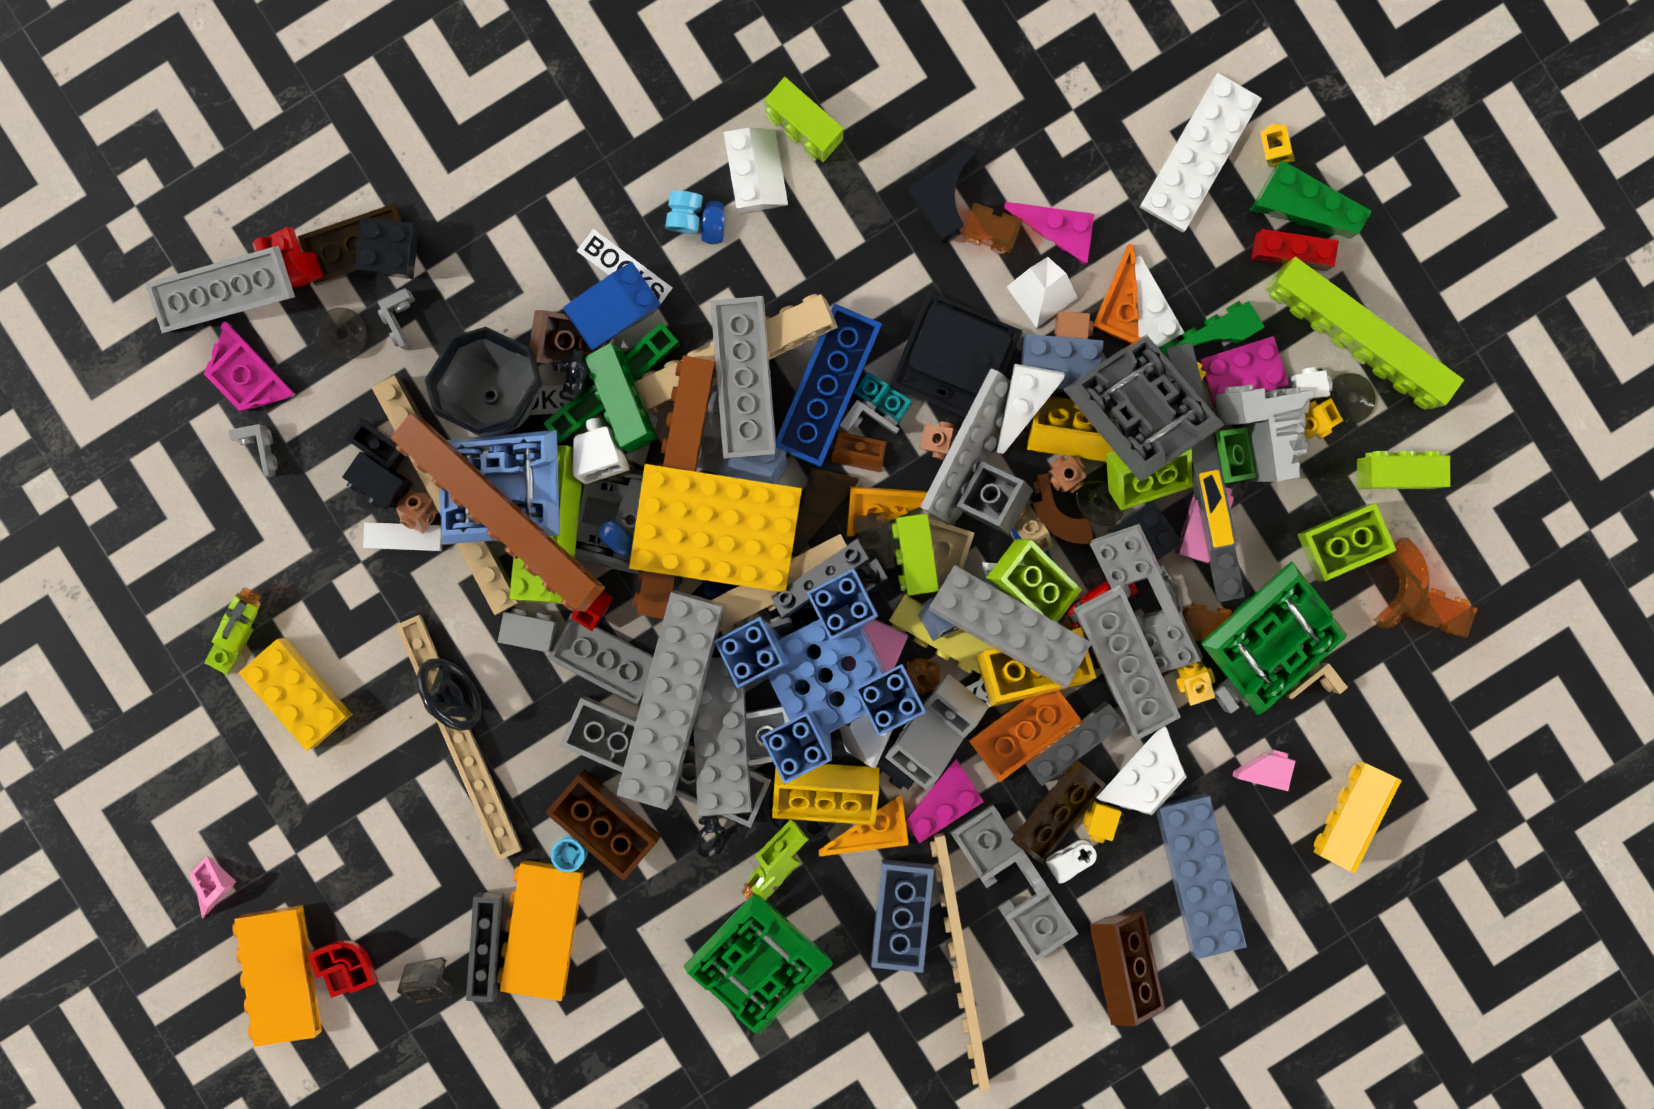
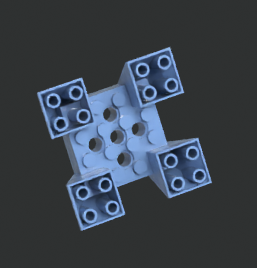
M854 568L807 592L819 620L782 638L762 617H759L714 641L737 688L768 677L779 698L789 722L762 735L761 738L784 784L832 760L831 732L868 715L879 737L926 713L903 664L886 672L865 630V627L877 618L878 614ZM815 644L821 648V655L818 659L811 655V648ZM849 656H852L856 661V667L852 671L847 669L845 661ZM825 668H829L833 673V678L830 682H826L823 679L822 673ZM802 680L808 681L810 685V690L807 694L800 690ZM837 691L841 692L845 697V701L841 706L837 705L834 701V695Z

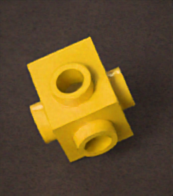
M1332 398L1317 404L1316 400L1310 402L1309 411L1305 413L1306 427L1304 428V435L1307 439L1316 435L1318 439H1321L1332 433L1331 428L1343 421Z
M1202 661L1177 668L1179 678L1175 680L1180 694L1184 693L1190 705L1215 698L1212 683H1215V678L1211 668L1206 669Z

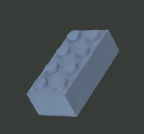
M881 859L871 953L872 968L923 973L934 874L932 864Z

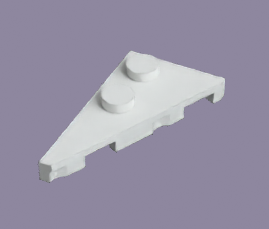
M1141 255L1135 258V280H1137L1138 296L1137 310L1139 314L1138 334L1140 338L1147 334L1159 348L1182 335L1184 331Z
M1014 364L997 445V453H1005L1062 382L1065 376L1064 372Z

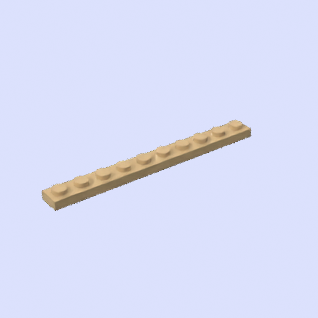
M421 615L395 625L416 675L420 665L426 660L439 658ZM433 668L428 672L427 682L429 691L432 688L439 668ZM450 716L451 718H454V719H457V720H460V721H466V718H464V717H452V716ZM436 719L497 861L521 851L523 848L472 731H457L444 726Z
M943 832L933 834L934 841L930 842L932 857H938L939 866L934 868L937 882H942L943 892H939L941 907L947 908L948 917H943L946 933L951 932L952 942L948 943L950 957L956 958L957 967L952 969L955 983H960L961 993H957L959 1008H964L966 1018H961L964 1034L969 1033L971 1042L966 1044L968 1058L974 1059L975 1068L970 1069L973 1085L978 1084L980 1092L990 1091L946 839Z

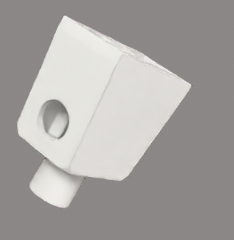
M599 418L587 420V432L574 438V477L586 485L630 470L623 449L619 448L614 442V431L609 427H602V422Z

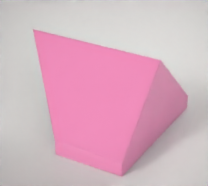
M208 856L189 874L196 888L202 919L236 883L225 870Z

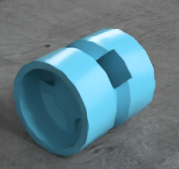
M670 191L668 206L672 208V211L667 213L665 228L680 233H698L700 217L696 214L701 211L703 196L687 191Z
M567 834L552 848L551 861L559 871L565 873L573 872L587 859L589 851L570 834Z

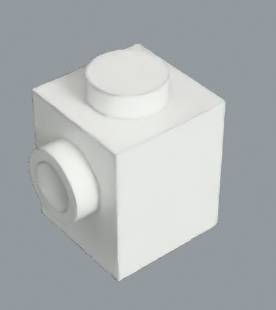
M1317 367L1302 369V374L1289 377L1291 388L1300 387L1301 391L1312 392L1310 400L1330 396V391H1332L1330 376H1327L1326 370L1318 371Z

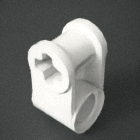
M1080 839L1066 848L1053 853L1045 862L1060 884L1070 880L1077 873L1094 864L1097 854L1089 841ZM1083 848L1087 851L1088 855L1085 858L1079 852Z

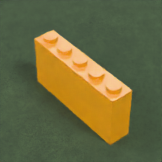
M523 860L520 866H516L513 881L517 882L516 892L512 891L509 907H513L512 917L507 918L505 932L509 933L508 942H504L501 957L505 958L504 968L500 967L497 983H501L500 992L562 1001L566 990L585 869L578 868L573 872L565 873L559 871L553 864Z
M303 905L247 913L235 918L233 934L238 939L239 948H237L236 954L237 960L242 966L243 973L240 976V982L246 992L244 1009L246 1014H249L248 1035L251 1040L253 1039V1046L257 1047L315 1038L322 1032L313 968L307 955L310 952Z

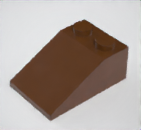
M535 310L529 347L533 349L536 363L553 366L555 360L565 362L573 359L574 348L584 349L583 359L585 360L586 356L609 343L614 344L615 337L592 351L567 314Z

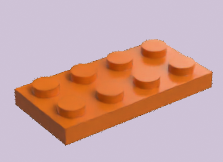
M1058 690L1021 700L968 741L997 780L1001 782L1082 720Z

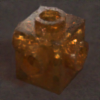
M914 657L912 661H906L905 670L917 694L927 695V692H932L939 684L940 666L936 661H928V658Z

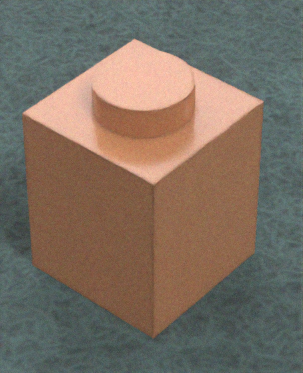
M1059 311L1056 314L1054 336L1088 339V336H1092L1093 321L1089 320L1090 314Z

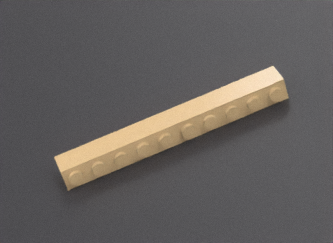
M393 375L371 387L395 431L410 413L422 417L400 377ZM409 455L411 462L414 463L415 460ZM415 467L440 513L439 488L432 483L433 477L428 472L425 474ZM490 541L456 544L494 615H499L522 603V601L509 599L511 580Z

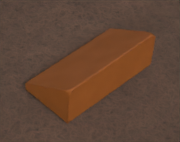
M837 431L831 462L881 472L887 442Z

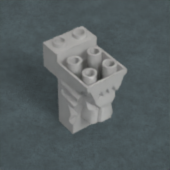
M1253 384L1227 387L1224 388L1225 393L1215 394L1218 417L1224 425L1242 424L1243 427H1248L1257 478L1250 479V482H1278L1300 477V464L1297 458L1305 455L1308 449L1304 428L1306 427L1305 413L1309 411L1310 397L1312 396L1311 391H1301L1300 387L1265 392L1264 388L1254 389Z
M949 673L922 702L926 713L906 723L895 744L885 756V758L925 790L941 776L963 739L978 725L989 707Z

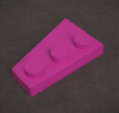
M955 758L905 821L917 841L921 843L984 801Z

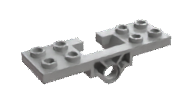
M1140 524L1093 539L1090 545L1111 589L1120 585L1126 597H1129L1131 591L1128 585L1148 578L1162 609L1145 615L1138 612L1135 613V617L1160 672L1163 673L1200 662L1203 656L1182 614L1183 606L1180 602L1177 583L1174 577L1166 572L1163 564H1158Z
M993 804L950 832L986 888L997 882L994 875L1014 862L1017 863L1036 894L1017 907H1014L1010 899L1000 904L999 908L1035 962L1078 935L1024 850L1011 841L1014 835Z

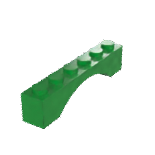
M1238 301L1226 308L1228 312L1221 318L1218 314L1204 321L1206 325L1204 328L1198 331L1194 327L1182 334L1184 338L1182 341L1175 344L1174 340L1161 346L1160 349L1167 357L1166 348L1192 343L1194 347L1209 342L1239 343L1263 329L1264 325L1249 301L1243 305Z
M662 322L642 338L625 356L635 382L642 379L641 377L645 373L653 370L681 346ZM595 383L589 387L587 393L577 396L544 422V425L550 431H557V440L561 444L565 445L586 427L587 420L597 418L605 411L603 403L599 401L595 394V389H597Z

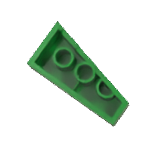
M1283 160L1273 168L1250 209L1252 212L1271 215L1270 217L1293 221L1302 226L1307 225L1318 228L1320 231L1349 239L1360 233L1372 212Z

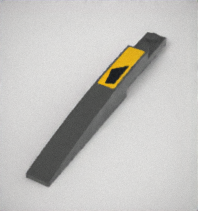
M1192 343L1166 348L1167 358L1206 402ZM1180 399L1177 404L1179 407L1182 405V401ZM1212 433L1192 447L1193 491L1195 500H1198L1217 602L1243 598L1245 594L1235 548L1237 541L1215 437L1214 433Z

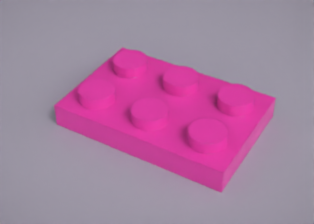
M1274 336L1199 360V363L1203 365L1201 370L1206 372L1204 379L1214 409L1217 408L1215 394L1225 393L1224 388L1253 384L1254 389L1264 388L1265 392H1269L1289 385Z

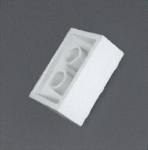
M744 128L724 132L738 214L788 206L775 129Z

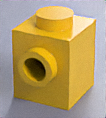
M1094 801L1091 810L1086 811L1082 823L1085 826L1084 830L1090 834L1089 838L1100 843H1104L1105 839L1113 841L1121 811L1118 808Z

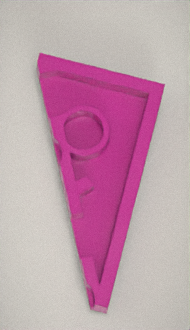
M1005 202L1004 209L1010 215L1032 227V230L1048 241L1054 242L1061 250L1073 255L1080 263H1088L1094 214Z

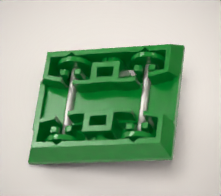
M1290 562L1253 596L1244 601L1232 615L1202 641L1201 645L1253 711L1259 715L1271 707L1346 638L1347 633L1297 566ZM1275 668H1281L1277 673H1272Z
M754 893L684 964V968L687 974L705 990H709L736 1014V1017L752 1032L761 1034L829 969L833 962L824 951L761 895Z

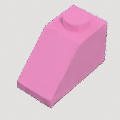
M1273 750L1272 754L1264 752L1234 770L1232 776L1237 779L1288 791L1295 761L1289 759V754L1277 750Z

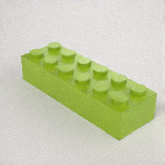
M557 445L560 535L551 537L575 558L582 482L573 475L574 447ZM519 557L518 559L513 558L510 600L562 604L561 600L563 598L560 595L549 592L542 585L544 581L538 575L533 576L523 567L525 563Z

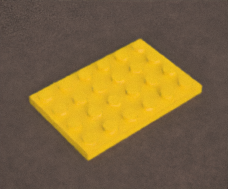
M645 464L629 569L779 592L786 591L802 488Z

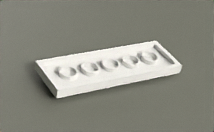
M1217 73L1142 201L1140 208L1179 231L1185 232L1262 98Z

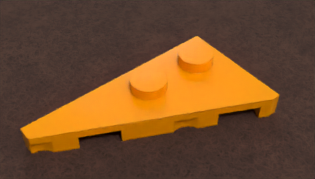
M850 486L847 537H852L855 533L867 528L879 526L884 521H891L908 514L909 511L921 506L928 491Z
M902 796L896 797L876 811L875 825L856 824L819 850V857L909 845Z

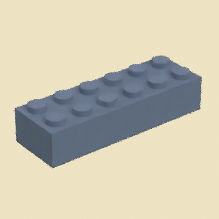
M1200 793L1164 802L1156 810L1190 953L1197 960L1246 948L1210 796Z

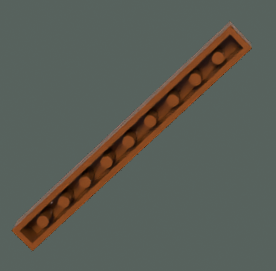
M684 355L682 361L678 360L675 376H679L678 387L673 386L671 393V402L675 403L673 413L668 412L666 427L670 428L668 438L663 439L661 453L665 454L664 464L659 463V466L696 472L716 367L715 361ZM639 570L638 582H642L640 592H636L633 607L637 608L636 614L664 619L670 593L675 590L677 576Z
M410 413L390 437L397 443L396 449L406 457L410 455L415 460L413 464L417 469L425 474L428 472L433 477L431 481L434 485L443 491L446 489L451 494L449 498L459 507L464 506L470 511L468 516L474 522L485 525L488 528L486 533L497 542L501 540L506 545L505 551L515 559L519 557L525 563L523 567L533 576L538 575L544 581L542 585L549 592L560 595L563 598L561 603L572 612L574 610L585 612L605 589L604 585L422 417Z

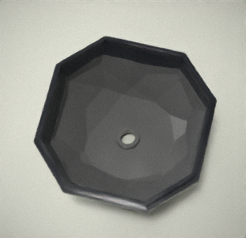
M486 326L452 336L425 379L433 413L480 437L505 435L517 429L529 417L542 389V380L533 349ZM490 395H495L494 399L488 400L487 398Z

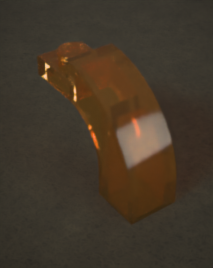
M1400 538L1394 544L1397 551L1383 556L1398 574L1399 591L1396 598L1373 619L1381 628H1393L1402 620V614L1407 618H1414L1421 610L1428 595L1429 571L1427 563L1420 550L1409 538Z

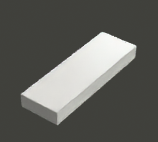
M364 522L363 548L442 551L441 525H429L424 534L414 529L405 527L403 524Z

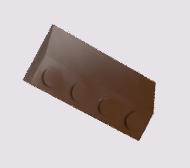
M585 769L572 781L546 812L552 820L623 881L662 836Z
M1137 910L1108 916L1090 924L1111 1025L1137 1026L1164 1011L1165 1006L1145 911Z

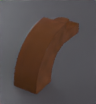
M1048 473L1035 476L1036 481L1032 482L1035 497L1039 496L1040 501L1030 503L1039 520L1049 531V534L1068 543H1091L1093 536L1089 518L1073 519L1062 514L1054 503Z

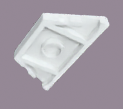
M1165 726L1155 732L1097 796L1101 802L1153 815L1185 780L1186 774L1169 736V731Z

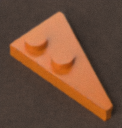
M1129 243L1094 320L1093 328L1132 344L1140 339L1138 334L1137 280H1135L1136 260L1134 247Z

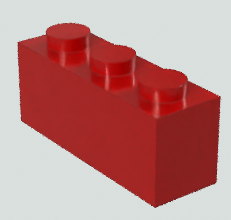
M1262 229L1255 234L1251 260L1285 264L1294 257H1297L1312 269L1328 271L1335 267L1339 241Z

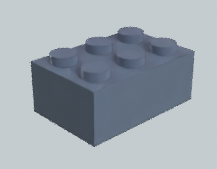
M1025 334L1022 340L1020 365L1064 372V379L1054 391L1065 392L1064 388L1101 363L1103 341Z

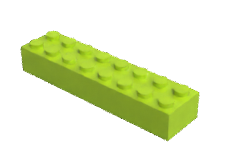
M1297 257L1283 264L1265 289L1270 293L1269 297L1279 304H1282V302L1291 308L1289 311L1294 316L1308 320L1313 330L1320 334H1327L1332 338L1331 342L1335 346L1349 350L1353 353L1351 355L1353 359L1361 364L1366 363L1373 368L1372 372L1381 379L1387 378L1394 383L1393 387L1402 394L1408 393L1414 398V403L1422 409H1433L1447 405L1464 381L1459 375Z

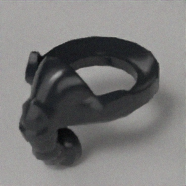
M716 815L702 816L698 823L705 826L697 835L695 849L702 857H711L721 849L724 835H727V832L720 825L719 818ZM708 833H715V843L709 849H702L701 842L704 836Z

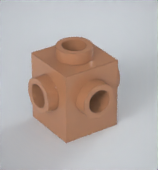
M940 422L939 426L925 423L920 449L933 453L932 457L944 460L959 431L954 429V424Z
M1062 455L1050 464L1052 469L1047 473L1050 476V484L1056 491L1060 489L1063 493L1069 490L1073 493L1084 485L1081 480L1087 477L1084 473L1086 468L1079 458L1074 459L1072 456H1069L1065 459ZM1066 469L1072 471V478L1068 479L1065 477L1064 472Z
M410 489L397 503L396 510L400 522L405 527L414 529L424 534L437 515L432 498L422 491L418 493Z

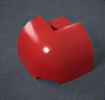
M286 227L268 237H259L252 243L255 252L279 246L292 287L305 286L324 277L316 253L301 251L293 227Z
M349 940L337 941L307 954L316 979L323 976L331 998L346 992H356L374 985L379 980L369 954L362 945Z

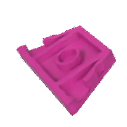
M228 322L222 323L220 328L222 332L218 343H215L213 347L212 358L204 372V375L241 412L293 397L295 395L293 390Z

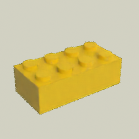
M1082 628L1070 630L1084 638ZM995 648L983 651L977 656L990 707L1066 689ZM1088 651L1067 688L1087 684L1096 678Z
M286 638L276 639L238 673L306 751L318 746L353 715Z

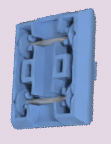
M556 430L447 440L549 536L560 535ZM439 488L443 545L495 541L486 533L488 528H485V525L472 522V519L468 516L470 511L464 506L459 507L449 498L451 494L446 489L443 491Z

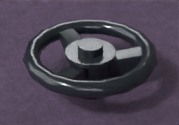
M443 658L428 659L421 664L416 680L419 695L427 712L448 728L457 731L473 729L479 723L483 709L478 690L466 672L455 663ZM433 668H439L432 688L429 691L427 682L428 672ZM450 673L466 689L471 700V706L463 702V694L460 688L451 681ZM450 716H452V717H464V718H468V719H467L466 721H460V720L451 718Z

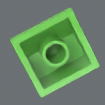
M1248 427L1214 432L1224 483L1257 478Z

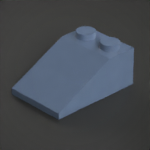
M776 447L777 454L725 458L719 475L777 484L788 466L786 452Z

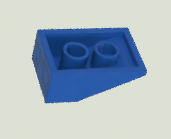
M630 262L572 300L563 309L593 351L654 314L661 303L634 263Z

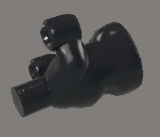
M582 348L573 349V359L565 362L560 360L553 362L554 371L566 372L563 391L571 394H584L589 391V367L583 359L584 349Z

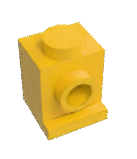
M1272 124L1267 126L1266 130L1260 131L1269 167L1276 166L1281 160L1286 163L1295 161L1286 124ZM1275 143H1282V146L1273 148Z

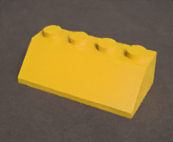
M1050 396L1030 420L1027 450L1107 462L1106 454L1114 451L1071 399Z
M1358 761L1357 765H1353L1348 774L1349 781L1346 787H1343L1338 793V803L1334 811L1331 810L1327 815L1325 830L1323 834L1320 833L1314 842V853L1354 874L1402 781L1361 761Z
M823 764L786 784L783 783L777 769H775L772 818L875 825L879 795V768Z

